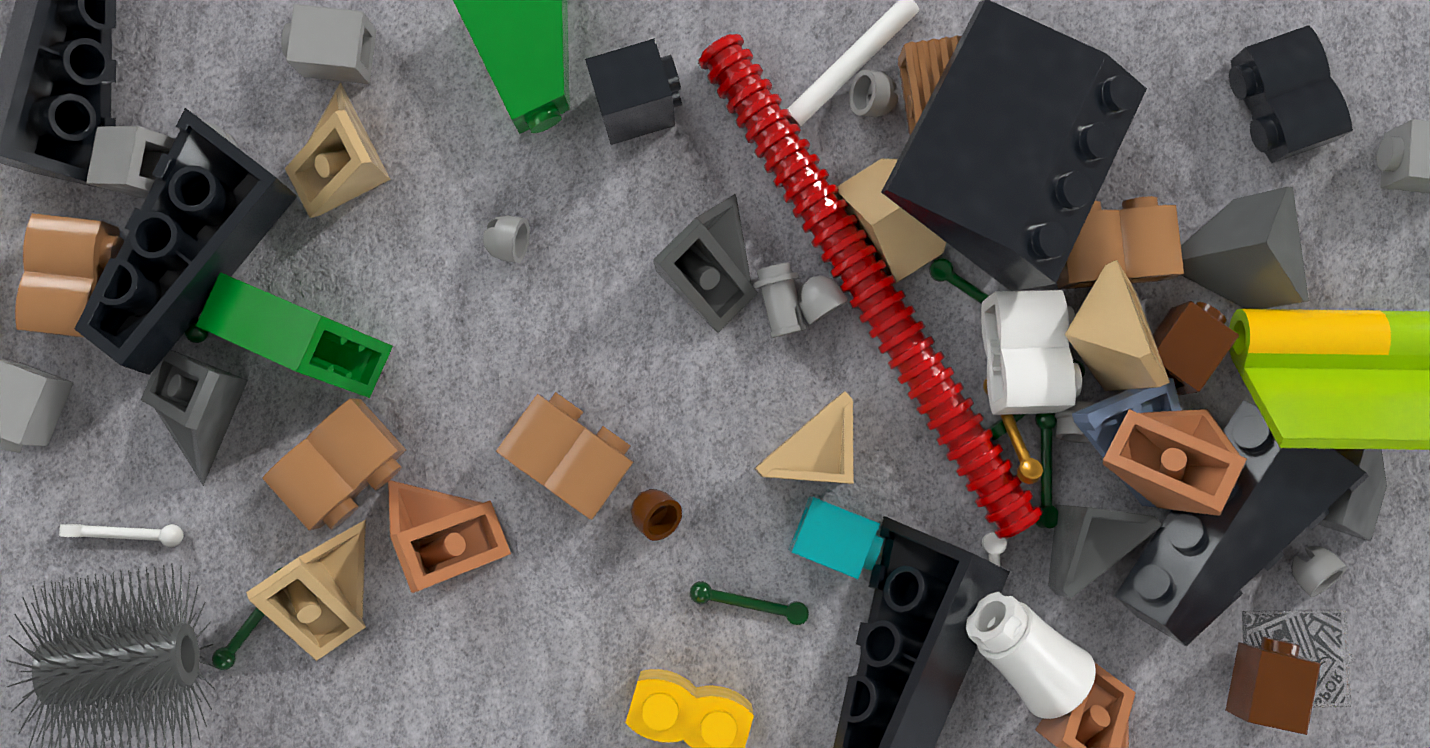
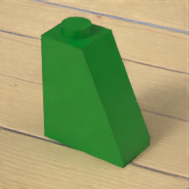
M453 0L519 134L529 129L531 133H540L558 124L562 120L560 114L570 110L567 0Z
M221 272L196 324L197 327L295 372L368 398L372 395L393 347L388 343Z

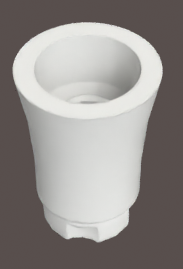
M995 592L981 599L975 611L967 618L966 631L969 638L977 644L979 652L1014 687L1029 711L1035 716L1053 719L1066 715L1078 707L1089 694L1096 675L1092 656L1060 635L1026 604L1018 602L1013 596H1003L1000 592Z

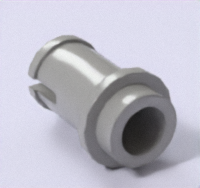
M790 263L772 265L757 270L759 281L754 283L755 289H761L771 329V338L807 330L794 280L799 279L798 272L792 273Z

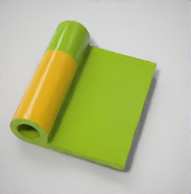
M1237 309L1233 313L1229 328L1239 334V337L1229 350L1230 356L1280 448L1430 450V311Z

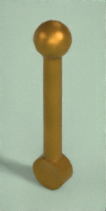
M986 378L983 382V390L988 395ZM1013 414L1000 415L1020 462L1017 468L1018 478L1026 484L1036 483L1043 473L1041 463L1030 457Z

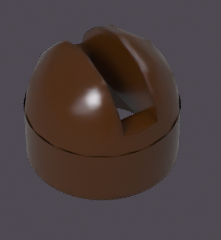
M657 489L640 492L633 500L630 509L635 527L652 541L662 540L671 535L678 527L682 518L681 505L668 493Z

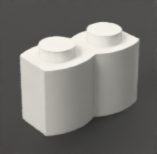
M1063 290L995 291L982 302L981 325L987 356V389L993 415L1057 413L1075 405L1076 397L1080 395L1082 389V373L1079 365L1073 363L1069 349V340L1065 336L1066 331L1075 318V313L1071 306H1067Z

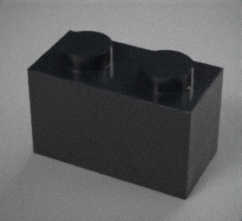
M655 38L585 59L611 145L675 126L674 108L682 105L679 93L681 85L672 55L660 57Z

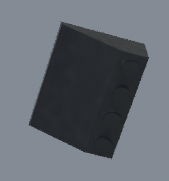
M982 0L977 5L881 193L1008 290L1016 291L1056 284L1147 88L1107 53L991 0Z

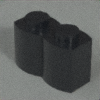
M1310 25L1247 46L1230 60V87L1234 95L1239 100H1243L1251 111V139L1255 147L1260 152H1264L1271 163L1335 142L1353 131L1346 101L1340 89L1331 78L1326 53L1320 39Z

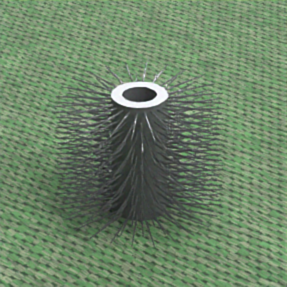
M172 563L171 598L166 581L165 566L163 565L162 568L164 574L162 595L158 587L157 568L154 566V599L146 567V602L142 593L139 568L136 571L139 586L137 602L133 594L132 572L128 570L130 583L128 582L130 587L129 604L123 588L124 576L122 579V571L120 570L121 579L119 578L122 588L120 607L116 596V582L114 584L113 572V579L112 575H110L113 592H111L113 596L112 608L108 601L109 589L106 590V575L104 579L103 573L104 588L102 586L105 595L103 609L100 603L101 598L99 599L98 596L99 580L97 583L95 574V583L93 581L96 592L95 613L90 599L92 586H90L89 592V575H87V582L86 578L84 579L88 599L85 595L88 603L86 612L82 604L84 593L81 598V578L79 587L77 577L79 595L76 589L75 591L79 599L78 616L75 610L77 601H75V604L73 603L74 583L73 587H71V578L69 577L70 590L68 585L66 586L71 600V608L68 606L70 618H68L65 606L67 589L64 596L63 579L62 590L60 582H58L63 603L62 606L58 599L62 607L61 619L56 606V582L54 591L51 580L53 599L50 593L49 596L54 606V619L52 618V620L47 605L45 581H43L45 598L42 588L40 590L46 607V615L42 610L41 612L47 620L48 632L42 622L34 585L32 586L38 612L33 603L31 604L40 620L43 636L38 633L26 601L22 597L35 632L26 622L24 623L39 640L40 645H36L17 615L14 614L35 646L36 651L33 652L23 647L8 635L33 657L32 666L6 660L7 662L32 668V671H19L32 672V678L7 686L10 687L31 680L33 682L34 690L23 696L22 698L24 699L11 711L13 712L31 694L36 693L38 698L18 733L20 734L27 720L29 722L41 707L29 748L44 704L47 705L45 720L36 740L37 742L43 730L41 748L43 747L45 731L50 723L51 736L48 748H50V744L52 748L56 719L58 737L54 748L57 746L58 739L59 748H62L63 723L66 730L63 738H65L66 734L68 738L67 748H72L70 743L72 727H74L76 734L74 748H76V743L77 748H79V740L82 745L84 738L85 748H88V746L90 748L87 738L89 722L92 728L90 734L93 732L94 737L93 748H98L96 742L98 722L102 733L100 748H102V743L103 748H106L105 739L108 741L105 735L107 723L110 729L109 741L111 738V748H114V745L116 747L113 737L115 720L120 735L119 748H124L122 741L124 721L128 732L127 745L129 743V748H132L131 728L134 722L138 740L137 748H140L141 719L146 735L145 748L150 747L148 741L150 719L153 725L155 748H158L157 727L159 721L163 731V748H166L167 718L171 729L173 748L175 744L176 718L179 724L181 748H183V713L189 730L190 746L192 748L188 704L193 712L200 740L197 726L198 720L195 715L190 688L194 693L205 726L207 727L198 699L200 702L202 701L196 694L193 684L194 682L196 683L212 710L196 678L205 680L215 690L199 672V662L214 667V665L200 661V658L203 657L199 656V650L214 644L199 648L197 638L211 621L197 636L194 632L206 602H204L193 628L190 626L197 614L195 613L192 618L199 585H197L188 624L186 623L191 572H189L186 605L183 613L182 565H180L178 601L176 598ZM166 589H167V594H168V599H169L168 609H167ZM157 592H158L160 612L157 610ZM173 592H174L175 609H176V611H175V616H174L173 607H172V603H173ZM148 598H149V608H150V611H149V609H148V607H147ZM132 600H133V610H134V614H135L134 617L132 616V613H133V611H132ZM141 602H143V607H144L143 614H142ZM163 606L165 609V621L163 616ZM116 607L118 609V618H116ZM91 612H92V617H93L92 625H91ZM65 616H66V620H67V624H68V625H67V628H66V625H65ZM50 626L53 631V641L51 639ZM183 693L185 695L186 709L183 705ZM157 694H158V697H159V705H158V706H157ZM131 696H132V698H133V707H132V708H131ZM40 700V701H41V704L38 706V708L35 710V712L33 713V715L30 717L32 711L34 710L35 706L37 705L38 701ZM178 700L181 703V725L178 712ZM153 705H155V725L152 712ZM162 705L165 709V722L163 721ZM129 706V716L127 718L126 711L128 712L127 707ZM136 706L139 710V719L137 718ZM77 710V718H76V720H75V715H74V714H75V711ZM111 710L113 712V721L111 719ZM51 711V720L48 726L46 727L47 718ZM60 712H61V725H60V723H59V714H60ZM81 724H82V728H83V731H84V736H83V740H82V741H81L80 736H79V730H80V725H81Z

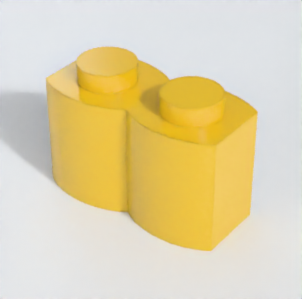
M648 669L640 672L625 723L637 734L658 742L669 743L684 740L691 748H745L754 713L752 704L744 696L732 689L714 685L695 687L688 679L675 672L663 669Z

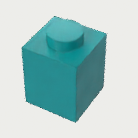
M809 496L788 550L796 555L859 579L863 568L869 571L873 569L880 554L883 538L876 535L880 523Z

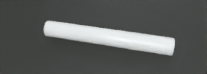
M898 0L787 108L791 113L789 121L801 127L919 12V7L915 1Z

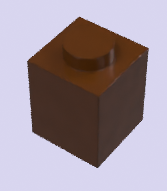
M1189 301L1172 307L1152 335L1167 376L1174 379L1179 396L1200 392L1239 337V334L1225 325L1227 322L1226 317L1219 310L1204 302L1194 303Z
M1262 636L1261 646L1238 642L1225 711L1248 723L1307 735L1321 663L1299 656L1300 645L1265 636Z

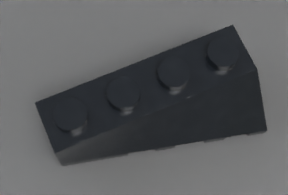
M116 0L15 1L0 57L1 164L34 174L97 187L86 183L97 127L116 126V118H111L112 83H116V60H112V29L116 28Z
M187 108L184 109L176 125L180 131L168 155L162 153L152 173L156 179L141 209L135 207L125 226L129 233L117 257L109 259L74 328L120 366L147 375L153 372L201 314L220 272L232 276L297 198V195L277 177Z
M1244 400L1223 430L1240 456L1247 460L1221 515L1170 510L1162 526L1157 530L1114 595L1137 618L1184 646H1188L1243 594L1241 589L1263 568L1268 571L1284 556L1282 550L1307 527L1313 529L1330 513L1328 507L1348 489L1353 492L1369 477L1364 470L1334 449L1280 448L1258 407Z
M884 516L879 536L886 540L881 563L874 565L868 587L875 591L868 623L860 622L856 645L860 646L861 649L856 675L848 677L833 748H935L978 648L977 644L967 634V618L975 611L981 599L989 594L1002 592L1010 571L969 551Z

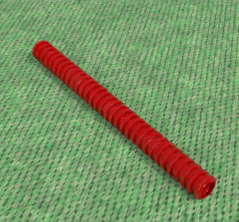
M729 34L716 40L702 52L701 57L698 59L699 66L704 70L709 69L710 72L707 75L709 82L719 85L717 89L719 98H727L729 102L726 105V109L729 113H736L738 115L736 119L738 128H746L748 131L745 134V139L748 143H755L757 145L754 151L757 158H765L767 162L764 164V169L767 173L774 172L776 176L773 181L776 188L783 187L786 191L783 194L784 201L786 203L793 202L795 206L792 211L795 218L802 217L805 221L802 229L805 233L811 232L814 238L811 241L813 247L822 248L824 252L821 255L822 261L824 263L830 262L834 267L830 271L832 277H840L843 282L840 286L843 293L849 292L853 297L849 304L852 308L859 307L863 313L859 316L862 324L866 322L870 324L872 330L868 334L872 339L878 337L882 343L878 349L881 354L887 352L892 359L888 362L890 369L897 367L901 374L897 378L899 383H907L911 389L907 393L909 399L916 398L920 406L916 410L920 415L926 413L930 419L926 426L929 430L936 429L940 435L936 438L938 445L942 446L945 444L949 450L945 456L949 461L955 460L959 465L955 472L958 476H966L968 480L965 485L967 491H975L978 495L975 503L978 507H985L988 511L984 516L988 523L995 522L997 528L994 533L999 539L1011 538L1028 529L1040 519L1043 510L1040 506H1032L1030 503L1033 497L1030 490L1023 491L1020 487L1022 481L1018 478L1017 474L1013 475L1010 469L1013 467V463L1010 459L1003 460L1000 453L1004 450L1001 444L994 445L990 438L994 433L991 428L984 429L980 424L984 419L981 413H973L970 407L974 402L971 397L965 399L961 394V391L964 389L961 382L954 383L951 378L955 373L952 367L945 368L941 360L945 358L942 351L935 353L931 345L935 343V340L932 336L926 338L921 331L926 327L923 321L916 323L912 315L916 310L912 305L906 307L902 301L906 297L904 291L900 290L897 292L893 286L896 282L893 275L887 277L883 271L887 266L885 261L876 260L874 256L877 252L874 245L868 246L864 241L868 236L864 229L857 230L855 226L858 221L855 214L848 215L845 211L848 207L847 201L845 199L838 200L836 196L839 191L836 184L829 185L826 181L829 177L828 171L826 169L819 170L817 167L820 161L817 154L810 155L807 151L810 143L807 139L800 140L798 137L801 131L798 124H790L788 120L791 118V113L788 109L781 110L779 107L782 102L779 94H771L772 83L769 79H762L760 77L763 69L760 64H752L753 53L750 49L742 48L744 44L743 37L740 34Z

